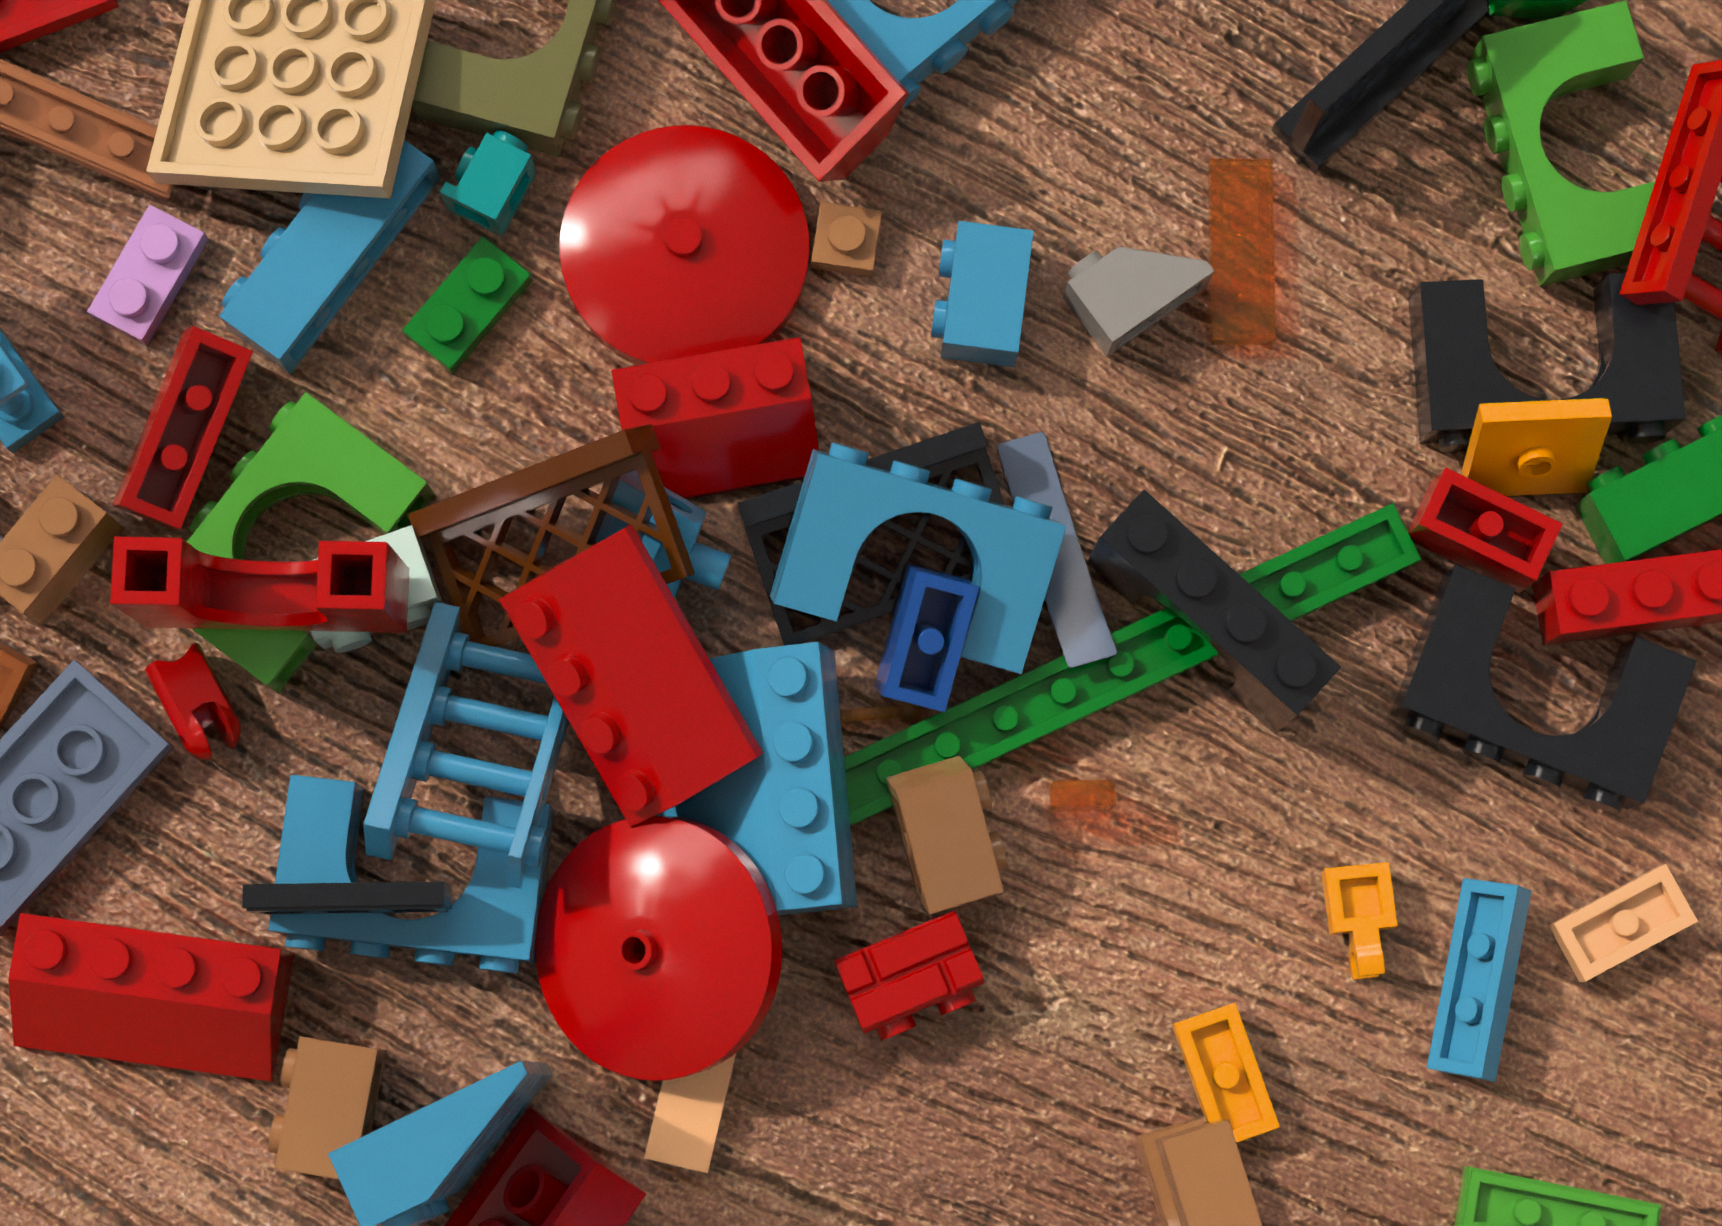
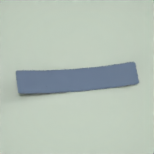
M1043 432L1000 443L997 449L1013 502L1016 496L1052 506L1050 518L1066 525L1045 595V601L1067 665L1073 668L1116 655L1117 650L1075 532L1046 435Z

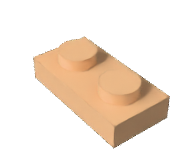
M1664 864L1556 920L1548 926L1578 981L1586 982L1698 922L1668 866Z

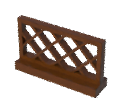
M652 424L624 429L408 514L416 537L428 536L452 606L460 607V628L462 633L469 634V641L497 647L520 638L507 613L499 632L485 637L477 614L483 594L499 603L498 599L508 594V592L488 582L499 554L524 567L516 587L517 589L535 578L536 574L540 575L552 568L541 562L552 533L577 546L576 554L597 543L595 540L606 513L629 525L632 524L641 541L646 533L663 542L671 565V569L660 572L666 584L695 574L652 454L653 451L661 449ZM636 470L646 495L638 515L611 501L621 476ZM604 483L600 494L589 489ZM575 495L594 506L583 535L557 522L568 496ZM549 504L545 515L535 510ZM652 515L656 524L650 522ZM521 516L540 526L529 555L504 542L513 517ZM495 525L492 535L482 530ZM467 536L487 547L476 575L460 567L451 541Z

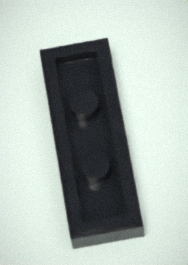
M444 881L243 884L242 908L256 915L448 912V909H452V886Z

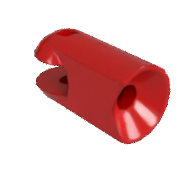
M199 643L192 644L185 655L178 660H156L145 668L144 671L182 744L190 754L202 760L212 759L211 749L204 730L212 721L226 745L232 750L235 749L240 741V720Z

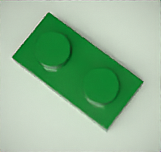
M482 236L407 323L402 332L406 338L453 375L533 281L532 276Z

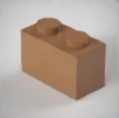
M57 474L0 541V596L21 613L43 625L114 540V536H117L124 527Z
M956 756L886 777L916 893L929 915L1004 892L999 871L1007 869L1008 862L998 832L988 833L983 810L992 808V801L982 771L973 773L966 762L960 756Z
M299 1036L297 1049L289 1048L287 1050L282 1067L281 1086L290 1088L285 1114L276 1113L269 1135L268 1151L277 1154L274 1169L339 1179L328 1153L372 1132L387 1050Z

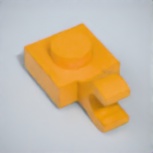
M1389 862L1325 868L1321 871L1329 936L1349 934V963L1352 980L1377 978L1380 974H1385L1379 930L1394 929L1398 926Z

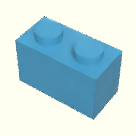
M958 221L956 240L943 239L938 277L951 278L948 301L935 300L931 337L943 339L940 358L1015 367L1019 352L1034 230Z

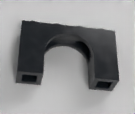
M1611 273L1593 290L1599 350L1596 375L1587 391L1577 396L1560 400L1608 399L1612 419L1606 435L1626 434L1627 442L1634 444L1661 441L1666 438V433L1685 420L1675 302L1636 305L1619 295L1626 273ZM1483 279L1420 282L1409 296L1408 302L1420 444L1438 443L1439 451L1442 452L1467 451L1479 404L1548 401L1547 399L1533 397L1518 390L1503 377L1496 367L1488 343Z
M1145 489L1099 537L1086 563L1131 605L1134 606L1143 595L1149 596L1171 609L1192 626L1221 655L1233 671L1236 682L1227 692L1274 734L1298 716L1341 668L1338 663Z
M1454 565L1442 576L1390 714L1404 719L1403 728L1419 737L1439 741L1441 735L1464 743L1463 753L1481 762L1500 765L1501 759L1521 766L1525 768L1523 777L1538 785L1559 790L1563 783L1585 792L1583 801L1597 809L1620 814L1622 808L1628 810L1644 804L1697 661L1635 637L1619 647L1599 704L1590 720L1576 733L1558 736L1531 731L1518 724L1504 711L1494 694L1490 680L1491 654L1516 588L1459 565Z

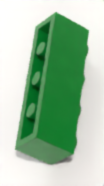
M1722 415L1697 428L1700 439L1681 448L1677 439L1674 438L1643 454L1641 457L1646 464L1645 466L1625 475L1621 466H1617L1586 483L1590 493L1578 501L1574 507L1605 564L1632 561L1722 516Z

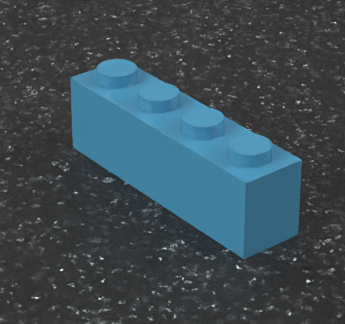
M404 140L391 199L303 193L299 202L300 212L286 229L280 227L270 235L261 250L260 257L262 261L248 278L245 276L240 277L226 292L222 301L224 310L219 315L220 319L233 334L291 374L441 180L434 161Z

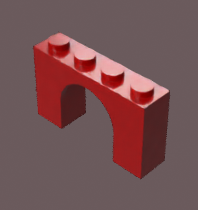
M114 536L110 604L148 628L407 633L410 569L388 542L319 541L318 560L268 562L232 559L206 554L195 549L183 538Z

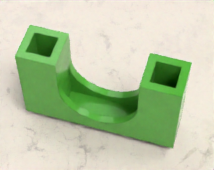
M1626 0L1484 35L1467 62V76L1470 88L1475 96L1482 95L1488 115L1484 121V131L1488 147L1493 154H1500L1506 174L1502 177L1503 197L1509 211H1517L1523 234L1519 238L1521 257L1529 271L1535 270L1539 287L1629 265L1655 182L1613 192H1597L1581 188L1566 180L1554 169L1545 155L1540 138V121L1545 105L1568 93L1628 79L1644 59Z
M305 392L297 404L294 401H290L279 410L269 427V431L273 434L258 453L252 450L245 454L236 464L230 475V481L233 484L219 502L216 503L212 500L197 513L190 525V531L193 534L187 542L198 551L206 554L244 560L247 538L259 517L270 507L284 499L308 494L325 496L340 502L385 535L410 526L411 522L408 514L426 507L435 494L424 479ZM191 628L277 694L281 692L317 646V643L303 631Z

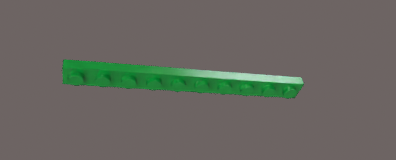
M1394 503L1239 575L1293 622L1405 570L1422 559ZM1167 607L1111 633L1117 650L1116 655L1071 668L1067 665L1065 657L1061 656L951 707L945 712L938 713L844 757L850 827L893 808L886 777L956 756H960L973 771L1218 657L1220 654L1192 626Z

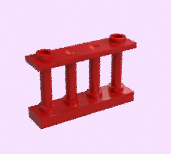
M1722 60L1692 65L1619 294L1636 305L1681 302L1684 298L1721 321L1722 291L1693 274L1692 269L1701 240L1722 252V222L1710 215L1719 183H1722ZM1722 329L1715 348V351L1721 355Z

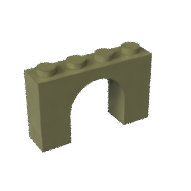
M568 0L566 16L555 36L539 50L519 58L495 59L427 41L412 103L417 118L480 136H485L486 133L493 136L496 130H502L523 141L529 149L560 157L565 138L574 140L578 133L583 114V104L576 101L582 82L591 83L595 77L601 48L594 45L600 23L604 25L611 23L617 0Z

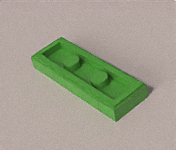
M1464 1166L1454 1226H1659L1662 1205Z

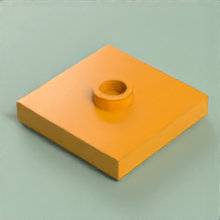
M1594 398L1479 404L1461 475L1505 496L1588 493L1589 488L1586 483L1593 477L1612 419L1608 399Z

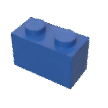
M907 563L874 687L883 697L941 712L946 711L979 586L969 579Z

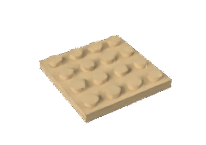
M190 0L146 172L159 184L391 199L436 0Z

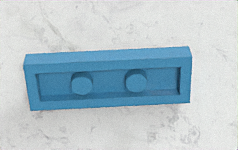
M1463 878L1427 1069L1496 1082L1532 890L1519 885Z

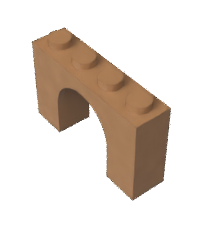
M1195 1117L1134 1136L1161 1226H1263L1229 1120L1219 1119L1205 1124L1203 1118Z

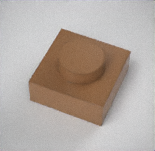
M820 202L811 268L873 277L882 211Z

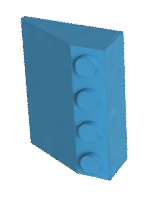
M820 642L753 649L709 658L763 754L677 806L657 814V816H676L691 819L708 825L732 840L748 855L760 871L773 896L778 915L856 908L857 896L835 651Z
M521 1060L328 1153L359 1225L419 1226L450 1211L446 1198L462 1191L552 1076L547 1063Z

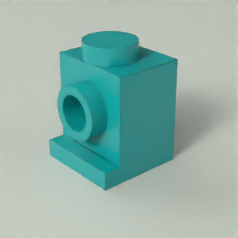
M496 130L493 136L486 133L478 149L471 146L463 155L455 174V180L459 182L457 187L445 181L440 190L447 210L503 237L537 174L532 156L527 153L529 147L517 137L502 130Z

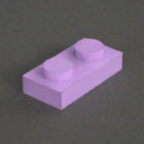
M149 204L87 312L99 322L148 346L207 244L208 237L204 232Z

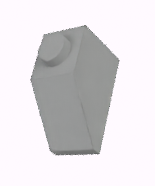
M1118 246L1104 257H1102L1099 251H1095L1074 265L1068 272L1071 280L1067 282L1063 299L1105 356L1108 357L1207 288L1214 270L1204 260Z

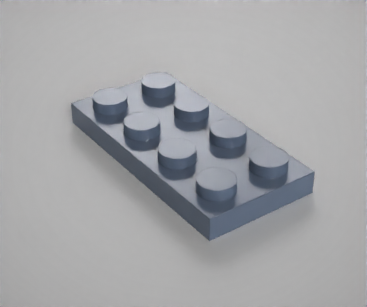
M73 660L0 739V936L174 747L76 660Z

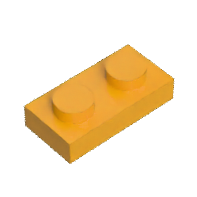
M1231 1003L1171 1024L1206 1123L1219 1119L1229 1120L1236 1143L1280 1128L1236 1003Z

